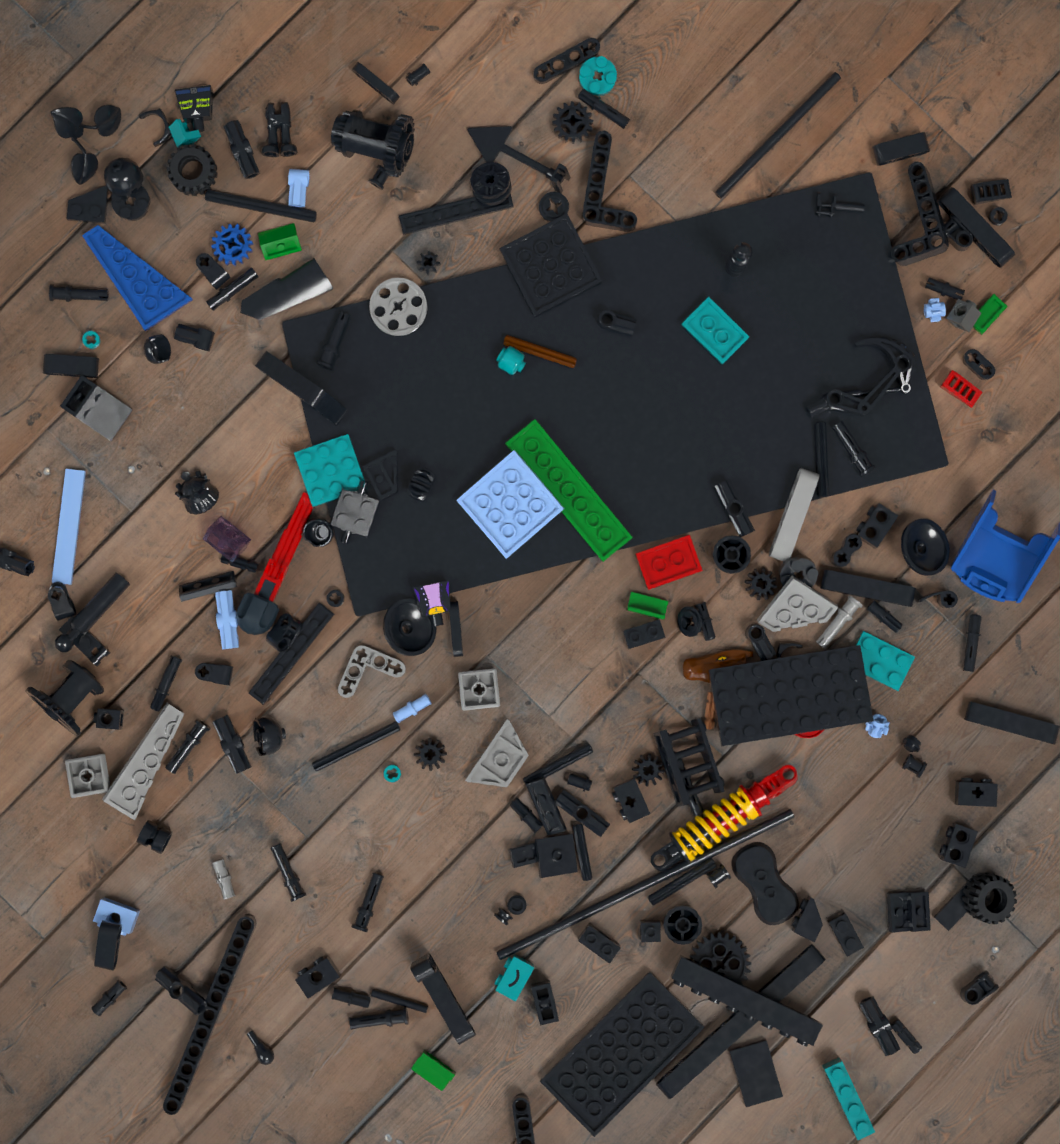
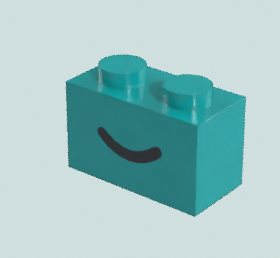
M514 954L512 958L508 957L503 966L506 968L504 974H499L494 984L497 985L495 991L516 1002L534 969V965Z

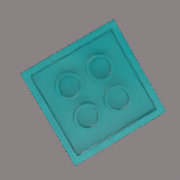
M349 434L294 452L312 507L339 499L342 488L358 491L361 480H364Z

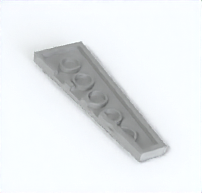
M166 703L102 800L131 819H136L145 800L144 797L148 788L153 783L155 773L160 768L161 760L167 752L170 742L184 716L183 712Z

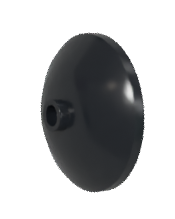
M917 519L910 522L904 529L901 537V550L909 567L916 573L924 576H931L941 572L947 565L950 555L949 542L942 528L932 520Z
M402 599L395 602L389 607L383 620L384 636L391 648L399 654L405 656L420 655L426 652L435 640L437 627H432L430 616L421 617L415 599ZM403 626L406 628V632L402 630Z

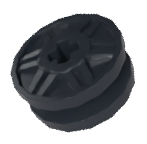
M495 162L483 163L472 172L470 178L471 188L477 201L484 205L492 206L504 202L509 197L512 185L509 172L503 165Z

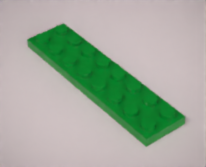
M535 419L505 443L511 451L515 450L561 503L565 508L561 511L602 562L633 538Z

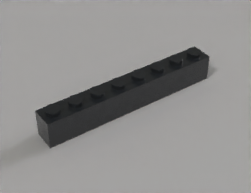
M680 955L672 971L671 978L674 979V984L680 987L686 985L691 988V992L699 996L703 993L709 996L708 1000L716 1004L722 1002L732 1012L737 1013V1010L745 1013V1018L751 1021L757 1019L762 1022V1026L770 1030L774 1027L780 1030L779 1034L787 1038L793 1036L797 1038L796 1042L807 1047L808 1044L814 1046L823 1027L820 1021Z

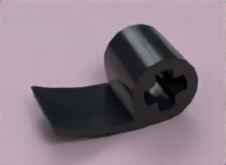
M953 591L936 592L918 599L919 603L937 595L939 606L945 609L954 607L958 602V597ZM947 595L948 598H951V602H948L949 605L943 600Z

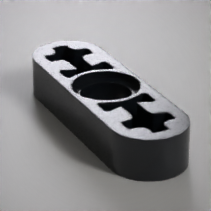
M357 62L352 68V71L391 104L394 105L400 98L392 88L361 63Z
M451 601L449 614L453 657L463 656L459 602Z

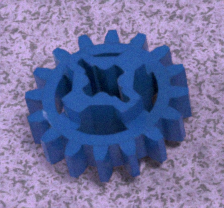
M229 224L228 229L221 226L222 232L216 231L218 237H212V240L216 243L211 245L212 249H216L213 254L219 256L218 260L220 262L225 260L227 266L230 262L236 266V261L243 264V258L249 259L247 253L253 252L249 247L254 245L253 241L249 240L251 235H245L247 230L245 228L240 230L238 224L235 228ZM240 235L244 238L245 244L239 242ZM234 241L237 246H232L231 249L228 244H232ZM220 246L225 247V255L221 252ZM242 252L240 255L234 257L235 254Z

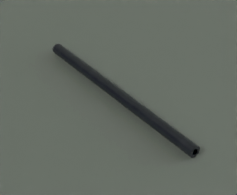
M834 72L714 192L715 195L722 199L841 79L840 75Z

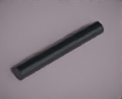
M373 989L371 997L426 1013L428 1009L427 1005Z

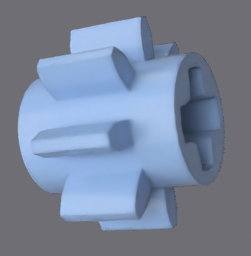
M939 298L928 300V304H924L925 318H930V322L940 321L941 317L946 315L945 303L939 302Z
M875 714L873 715L874 721L865 723V730L873 738H881L882 734L887 735L889 731V722H887L886 717L883 715Z

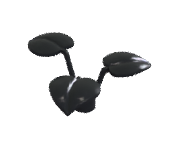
M109 104L99 107L94 115V122L96 124L94 126L82 124L83 115L80 110L74 107H61L50 111L57 134L65 139L71 138L82 151V154H75L71 161V172L77 184H84L94 176L98 169L97 157L92 153L86 154L85 148L79 143L77 138L83 135L84 128L98 129L99 135L103 137L112 135L118 129L121 122L120 107Z

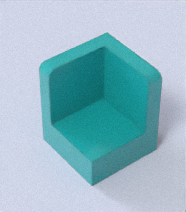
M176 119L169 126L177 148L187 144L192 145L201 137L199 130L190 131L187 123H182L181 119Z

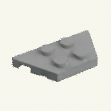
M508 719L465 781L508 787L529 756Z

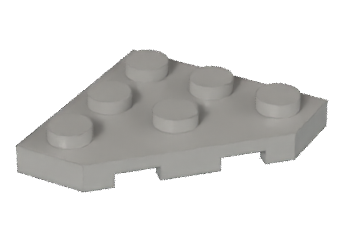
M791 576L758 617L757 621L772 632H777L788 627L793 629L808 626L807 624L815 622L825 623L838 609V606L794 576Z

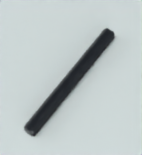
M207 190L205 193V200L208 202L313 223L317 219L316 211Z

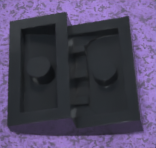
M928 891L887 893L889 932L931 930Z

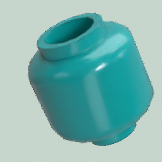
M512 346L507 347V349L503 348L496 359L498 367L510 375H514L517 371L521 372L526 364L523 361L524 354Z

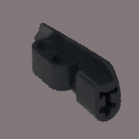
M315 258L283 278L273 280L243 299L240 313L262 320L333 290V286Z

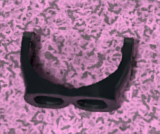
M161 108L144 112L139 116L140 119H144L150 115H156L164 121V135L160 140L153 143L154 147L166 142L171 135L170 124Z
M779 643L777 649V658L781 657L783 651L790 646L802 648L803 645L796 643Z

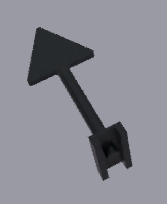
M511 126L467 129L486 163L494 162L498 154L502 152L546 175V178L550 179L554 190L562 194L561 183L564 179L569 181L571 178L566 166L559 163L556 169L548 168L505 145L513 130Z

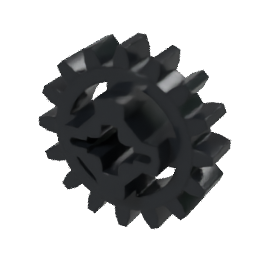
M571 101L570 106L563 103V109L557 108L559 114H553V118L556 120L552 121V125L557 126L554 128V133L559 132L558 138L564 137L565 143L569 139L572 144L575 143V139H578L581 143L582 136L588 138L587 131L592 132V127L589 126L593 124V120L589 119L592 113H586L588 107L585 106L582 109L580 102L577 106H574L573 101ZM576 111L579 112L580 114H582L583 117H580V116L576 113ZM566 112H569L566 117H562ZM571 119H574L575 126H571ZM583 127H584V129H583L580 133L577 134V131H578L580 128H583ZM563 128L568 130L570 134L566 133Z

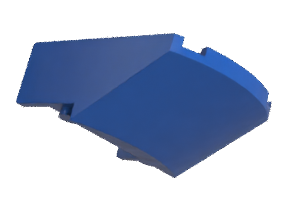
M993 489L979 514L975 517L951 569L960 577L962 583L982 596L1000 602L1007 600L1021 603L1060 539V522L1051 537L1043 533H1037L1028 542L995 525L998 520V513L992 508L996 495V490Z

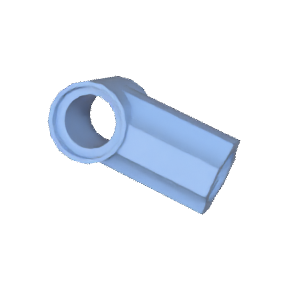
M289 169L288 184L290 191L288 205L303 208L306 204V190L309 186V170Z

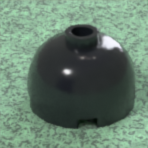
M120 157L112 160L106 166L104 181L107 188L115 196H128L132 194V190L135 188L138 190L141 187L143 173L136 162L129 158Z
M725 536L714 546L712 553L713 561L717 568L725 573H739L750 563V546L739 536Z
M255 718L256 721L253 722L254 742L257 741L259 747H256L260 756L274 754L281 748L283 739H286L285 729L281 728L279 722L273 718Z
M680 905L668 911L664 917L663 926L670 940L676 944L685 945L692 943L701 934L702 921L696 910L690 906Z

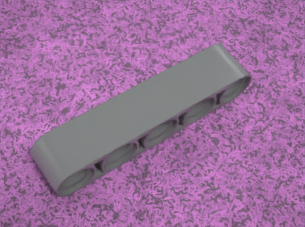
M803 468L799 469L772 542L769 557L781 561L791 557L817 486L819 474Z

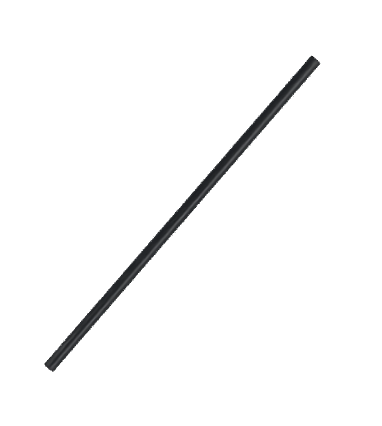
M789 809L713 846L711 849L705 850L703 854L698 853L690 864L684 860L665 871L659 872L497 951L498 958L500 960L505 959L795 818L792 810Z

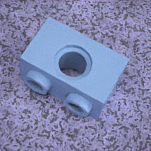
M104 897L100 900L93 922H96L98 927H100L102 920L122 924L121 935L126 936V934L133 932L140 910ZM113 913H118L120 915L119 922H114L112 920Z

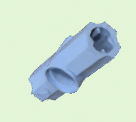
M232 590L216 592L215 597L218 611L216 613L217 627L220 630L222 649L239 648L237 612L234 608Z

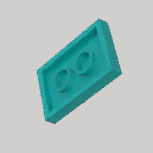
M710 297L681 324L722 365L749 338Z
M862 631L855 646H861L866 676L899 691L915 656Z

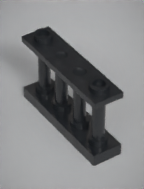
M701 718L691 720L692 727L671 734L667 733L666 729L653 733L677 807L690 804L689 799L691 796L711 789L714 790V794L725 792L724 780L719 775L706 735V725ZM692 734L696 735L698 745L678 752L673 751L672 741ZM701 752L704 760L703 764L683 771L679 769L677 763L679 759ZM707 770L710 782L690 789L685 788L684 778Z

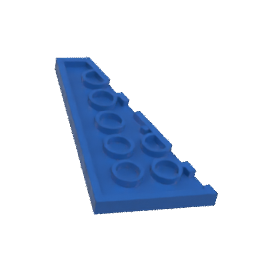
M99 225L82 235L145 331L193 301L190 296Z

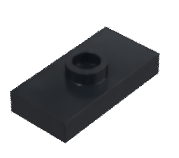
M535 842L509 849L513 868L537 862Z

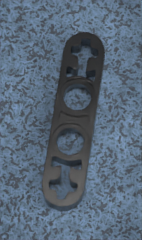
M595 38L586 39L540 64L534 69V80L539 84H545L579 66L588 59L595 57L600 52L599 41ZM588 44L596 45L595 51L591 49L586 51V56L584 57L583 51L588 49ZM578 52L581 58L578 61H572L570 54ZM561 61L564 64L563 69L555 70L553 68L554 62ZM550 65L551 72L553 73L552 75L549 71L545 74L544 79L542 77H537L539 75L538 71L541 70L544 73L548 71L547 66Z

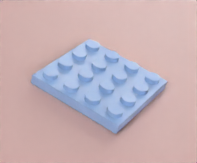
M515 450L457 499V502L506 559L565 509Z

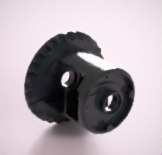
M67 660L62 667L69 675L50 696L33 687H28L25 692L49 717L78 737L81 734L80 727L70 715L71 712L89 692L94 696L96 694H103L104 688L86 668L81 667L73 660Z

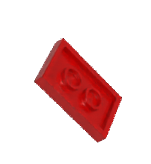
M690 535L635 554L648 590L703 571Z

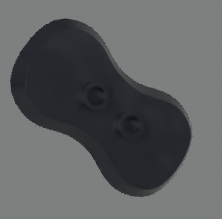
M755 842L738 850L732 859V870L738 880L749 889L753 897L754 910L757 917L767 925H778L792 918L799 907L798 897L795 891L781 878L772 849L764 843Z

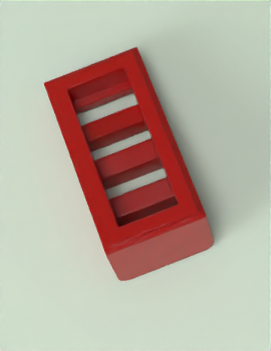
M954 370L949 372L940 388L970 408L974 406L982 394V391ZM953 379H955L956 382L952 387H950L949 384ZM959 383L963 384L957 392L955 390ZM966 387L969 388L966 394L962 396L961 393ZM972 391L975 392L974 396L969 401L967 399L968 396L971 394Z

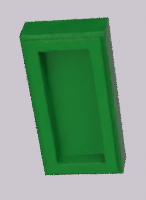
M993 294L979 309L981 315L973 328L982 335L1008 306Z

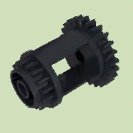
M355 109L352 112L343 111V114H338L334 121L331 132V144L344 157L351 158L357 153L380 159L383 162L387 175L399 177L404 172V167L407 166V162L412 154L415 131L414 119L412 116L401 114L398 116V119L389 125L363 118L360 110Z

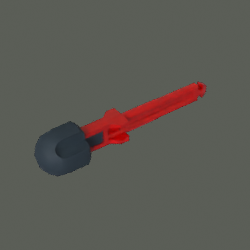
M302 493L287 528L284 529L254 594L246 593L241 600L236 618L240 628L247 634L259 635L265 633L276 619L279 607L273 602L289 570V564L302 538L303 529L314 508L308 493Z

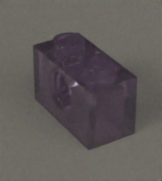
M222 516L208 528L203 537L205 542L232 563L245 551L251 541L248 536Z

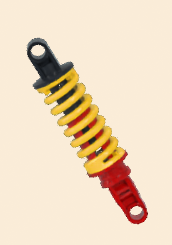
M785 765L765 777L761 782H753V785L747 789L740 785L736 792L737 795L735 793L729 794L730 801L723 798L720 801L721 807L717 804L712 805V813L709 810H705L703 812L704 818L697 815L695 817L697 826L688 821L686 823L688 832L684 828L679 827L676 832L668 833L671 842L652 854L650 861L657 871L662 872L681 859L690 864L695 859L697 852L699 854L704 853L701 844L711 849L713 844L710 838H713L716 843H720L721 834L729 837L730 828L733 831H738L737 824L739 822L743 826L747 825L745 818L754 820L762 816L760 810L762 807L770 805L771 799L776 798L797 782L798 774L795 767ZM785 772H793V778L785 779L783 777ZM658 857L665 858V863L661 866L655 864Z

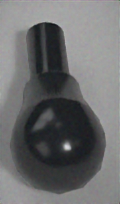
M253 1030L247 1033V1037L254 1045L258 1061L263 1065L271 1064L274 1060V1052L263 1042H260Z

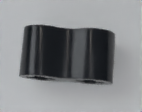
M856 534L846 536L843 539L842 547L832 554V564L836 567L847 566L851 560L852 553L861 548V538ZM855 539L854 544L856 546L849 547L850 542L848 540ZM843 554L845 562L839 563L837 555Z

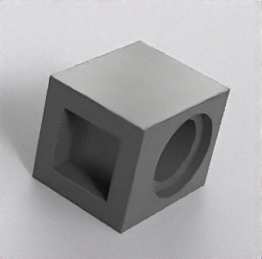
M958 299L946 319L955 328L970 332L981 312L976 308L977 305L970 300L965 302Z

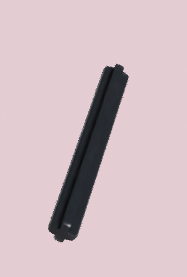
M393 722L314 761L312 766L315 771H319L400 731V726L397 722Z

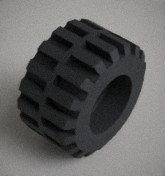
M188 144L184 145L183 149L177 148L178 152L176 154L173 152L171 154L172 159H168L167 162L169 164V167H167L168 177L178 191L188 196L189 194L197 196L198 193L203 195L205 190H211L210 186L216 183L214 179L217 178L216 170L218 169L210 153L205 151L203 147H197L194 144L191 147ZM191 161L200 162L203 165V170L199 177L193 180L183 178L182 170L187 163Z
M985 872V874L978 873V877L973 876L971 878L972 881L966 883L968 887L963 890L965 896L962 897V901L966 902L964 908L968 910L967 913L973 916V918L988 924H998V922H1004L1005 917L1009 918L1011 911L1014 912L1015 908L1013 906L1017 904V900L1014 897L1017 894L1016 891H1013L1014 886L1010 884L1009 880L993 873ZM993 889L994 900L986 907L985 897Z

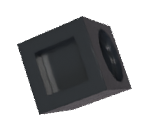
M98 708L93 718L96 728L121 730L123 727L124 710ZM107 713L112 716L110 724H106L104 721V716Z
M640 920L641 942H661L660 920Z

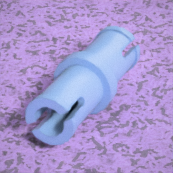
M425 693L413 702H407L406 706L393 712V716L400 723L411 715H417L418 711L432 703Z

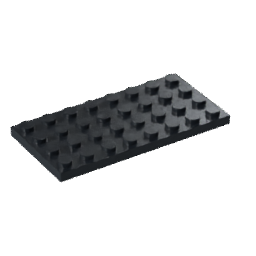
M860 645L708 670L721 747L874 721Z
M649 971L540 1082L595 1137L704 1029V1026Z

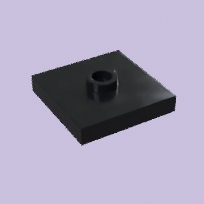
M573 834L535 839L540 878L578 872Z

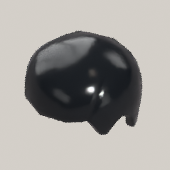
M153 335L144 342V355L149 362L161 364L169 361L171 345L164 335Z
M323 518L312 519L306 523L303 529L304 540L311 543L314 547L326 546L332 541L334 536L332 525Z

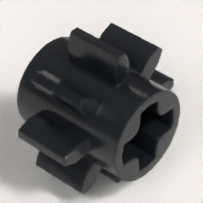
M428 251V255L421 253L422 259L417 261L418 265H422L419 271L425 270L427 276L432 271L437 273L436 266H441L440 262L435 261L438 255L432 256L430 251ZM426 260H428L429 262L432 260L431 267L429 265L425 266Z

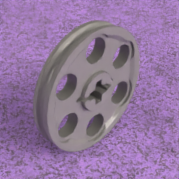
M391 278L382 282L374 290L370 299V314L374 323L383 332L394 336H403L414 332L421 326L427 314V301L421 288L413 281L405 278ZM402 283L409 286L408 292L404 294L398 291V287ZM384 288L390 290V296L385 299L380 297V291ZM414 297L422 299V304L419 307L411 304ZM395 303H397V304L403 303V304H402V308H403V309H402L401 311H400V310L394 311V309H395L394 304H395ZM383 307L385 309L384 316H376L375 309ZM415 315L417 323L415 325L407 324L408 316ZM391 320L398 321L399 327L396 330L388 328V323Z

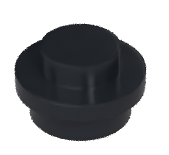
M909 735L902 740L904 748L909 752H918L920 750L921 742L916 737Z
M514 895L508 900L507 907L512 914L519 915L526 910L527 903L522 896Z

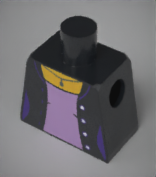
M449 580L411 588L421 617L430 616L432 627L444 625L442 613L450 612Z

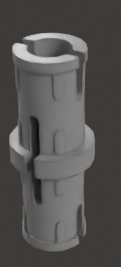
M224 859L213 862L212 865L217 877L216 882L217 884L219 883L223 899L236 896L230 880L232 878L228 874Z

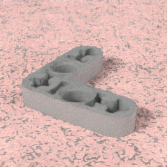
M358 646L354 649L340 681L338 693L344 698L352 697L357 690L366 666L396 678L405 674L406 666L402 661L367 646ZM365 649L367 657H363L360 661L364 663L363 667L357 663H352L353 659L358 661L359 655L357 651ZM377 656H382L385 659V664L382 667H377L374 664V659ZM389 659L392 660L391 665L397 666V664H400V668L403 669L402 672H398L396 675L394 674V669L388 668V671L384 670L388 665ZM352 666H357L360 669V674L357 677H352L349 674V669ZM347 676L350 680H356V684L351 682L350 689H352V692H348L345 695L343 694L342 686H347L349 682L345 681Z

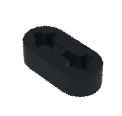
M971 349L964 353L963 363L978 378L989 380L994 376L995 367L979 351ZM968 354H974L976 356L975 361H977L979 364L977 365L974 361L970 363L968 361ZM980 365H981L983 368H987V367H988V368L990 369V370L988 371L990 375L986 374V375L984 376V375L982 374V373H983V369L980 367Z

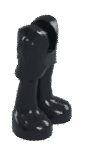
M270 102L265 108L268 144L262 147V155L266 157H279L277 129L281 128V156H294L298 153V149L291 142L290 128L292 126L288 102H281V114L275 115V105Z

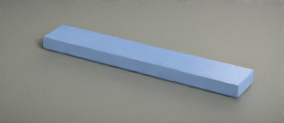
M65 469L52 583L62 582L63 584L72 585L86 471Z

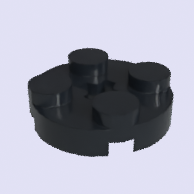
M143 186L138 190L135 188L131 191L132 194L121 197L112 194L111 203L113 210L122 219L137 221L147 214L151 200ZM129 197L136 198L133 206L130 204L126 205Z
M803 555L786 559L779 568V579L784 586L791 576L796 577L794 575L795 572L802 571V576L797 579L812 588L818 576L814 562Z

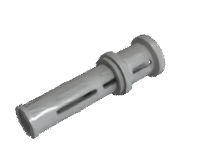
M849 595L847 602L842 608L838 609L837 616L818 640H816V643L826 649L847 621H851L854 613L858 608H862L863 605Z

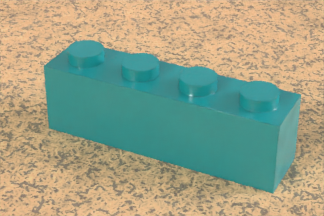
M840 1057L823 1064L822 1067L856 1139L860 1140L875 1133Z

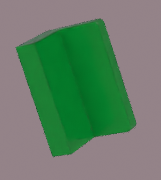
M295 223L258 233L265 261L302 251Z
M631 592L626 611L665 620L669 601Z
M426 1050L421 1053L412 1066L414 1072L441 1091L444 1090L449 1081L451 1082L456 1073Z

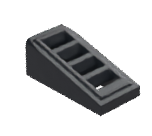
M1008 179L981 182L970 186L974 205L1012 198ZM1004 184L1005 195H1002L1000 185ZM993 186L997 187V196H995ZM987 187H989V189H990V194H991L990 197H988V194H987V189H986ZM979 189H982V190H983V195H984V197H982V198H981L980 190H979Z

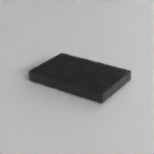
M767 1040L729 1050L745 1107L783 1097Z

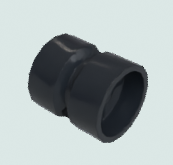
M147 820L137 838V843L145 847L150 845L151 850L162 854L173 832L164 827L159 829L158 824Z

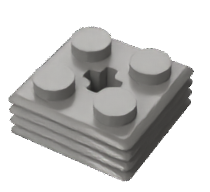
M496 669L458 673L463 711L500 706ZM477 684H481V687L485 688V691H482V695L474 692Z
M105 754L65 761L71 798L105 793L109 790L110 781ZM87 770L89 773H92L90 781H88V778H84Z

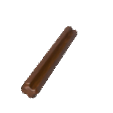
M506 335L503 341L505 346H512L517 350L570 368H574L577 362L575 357Z

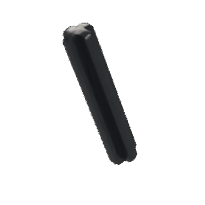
M582 824L573 825L582 880L589 881L593 877L584 828Z

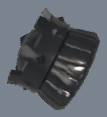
M183 471L181 478L185 481L182 484L177 483L175 487L178 489V492H175V495L179 497V500L183 501L188 513L197 515L207 512L218 501V489L211 485L206 473L202 475L200 471H196V475L190 477L189 471Z

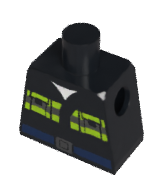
M211 85L175 89L185 123H192L193 131H205L204 121L212 120L214 91Z

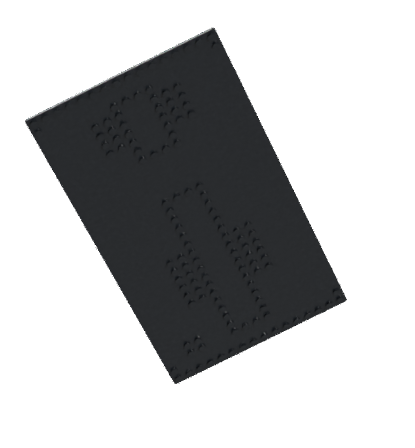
M868 172L585 244L584 246L602 282L535 317L506 264L420 286L427 301V314L421 326L407 335L394 336L379 329L370 314V299L283 321L282 327L293 369L323 389L347 409L341 420L335 425L301 399L312 446L349 434L364 480L369 482L365 493L376 499L379 498L363 466L395 449L397 451L398 492L381 501L379 500L367 537L360 534H351L348 544H345V541L344 543L340 542L344 531L333 526L355 615L360 617L387 610L399 600L414 599L411 591L413 587L449 580L450 593L597 556L563 513L560 512L506 559L457 502L458 498L512 452L505 443L534 419L633 537L618 550L732 522L726 514L725 507L714 487L730 479L740 501L743 503L748 517L785 508L799 469L803 468L817 473L815 429L817 422H826L829 496L948 466V458L897 265L891 257L892 246L872 173ZM820 192V201L824 204L833 203L834 193L837 194L836 202L865 204L864 212L833 209L835 214L832 215V218H830V215L824 214L818 217V213H816V210L818 211L819 209L816 208L817 193ZM822 206L821 210L830 211V207ZM741 242L747 243L752 247V257L743 274L739 277H732L726 271V264L736 245L741 246ZM408 290L400 291L402 294L408 292ZM390 294L380 297L385 299L388 298ZM414 297L411 304L419 307L422 304V299ZM708 297L749 336L723 365L681 325ZM395 303V304H394V306H395L394 311H396V310H400V311H401V310L403 309V308H402V304H403V303H400V304ZM377 307L375 315L378 317L384 316L385 309ZM604 310H611L616 314L637 319L633 335L630 336L610 329L600 328L598 325L599 315ZM341 311L344 312V315L345 313L349 314L350 318L338 345L339 353L335 356L332 363L333 369L329 370L317 365L316 362L321 358L322 347L327 344L338 313ZM415 315L408 316L407 324L415 325L417 317ZM604 315L602 317L603 323H612L610 316ZM391 320L388 323L390 330H396L399 327V323L396 320ZM509 335L575 357L577 362L574 368H570L520 351L524 354L523 361L526 364L521 372L517 371L514 375H510L498 367L496 359L503 348L507 349L508 346H505L503 341L505 336ZM872 337H886L888 340H897L899 345L901 343L905 344L907 352L914 353L915 367L917 369L909 377L908 384L911 389L908 393L903 394L900 391L885 392L873 409L863 417L838 410L830 411L829 409L813 417L809 414L807 406L823 399L822 395L831 390H872L892 369L888 356L880 348L872 345L855 347L854 343ZM901 359L898 360V366L901 369H905L907 366L906 362ZM897 378L889 388L900 387ZM830 395V402L837 404L839 402L837 395ZM861 395V397L857 398L864 399L866 395ZM841 421H843L860 449L866 451V456L871 464L876 466L875 469L862 477L856 464L851 462L852 456L832 428ZM419 467L427 468L435 474L432 487L423 501L408 495L409 485ZM818 483L811 501L822 499L818 496ZM338 499L327 503L331 520ZM735 503L730 505V511L733 514H737L740 510L739 506Z

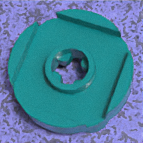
M599 56L584 62L579 74V82L583 89L593 95L603 96L614 88L617 80V71L611 61L603 56ZM595 72L603 74L601 76V81H599L598 79H593V77L595 76Z

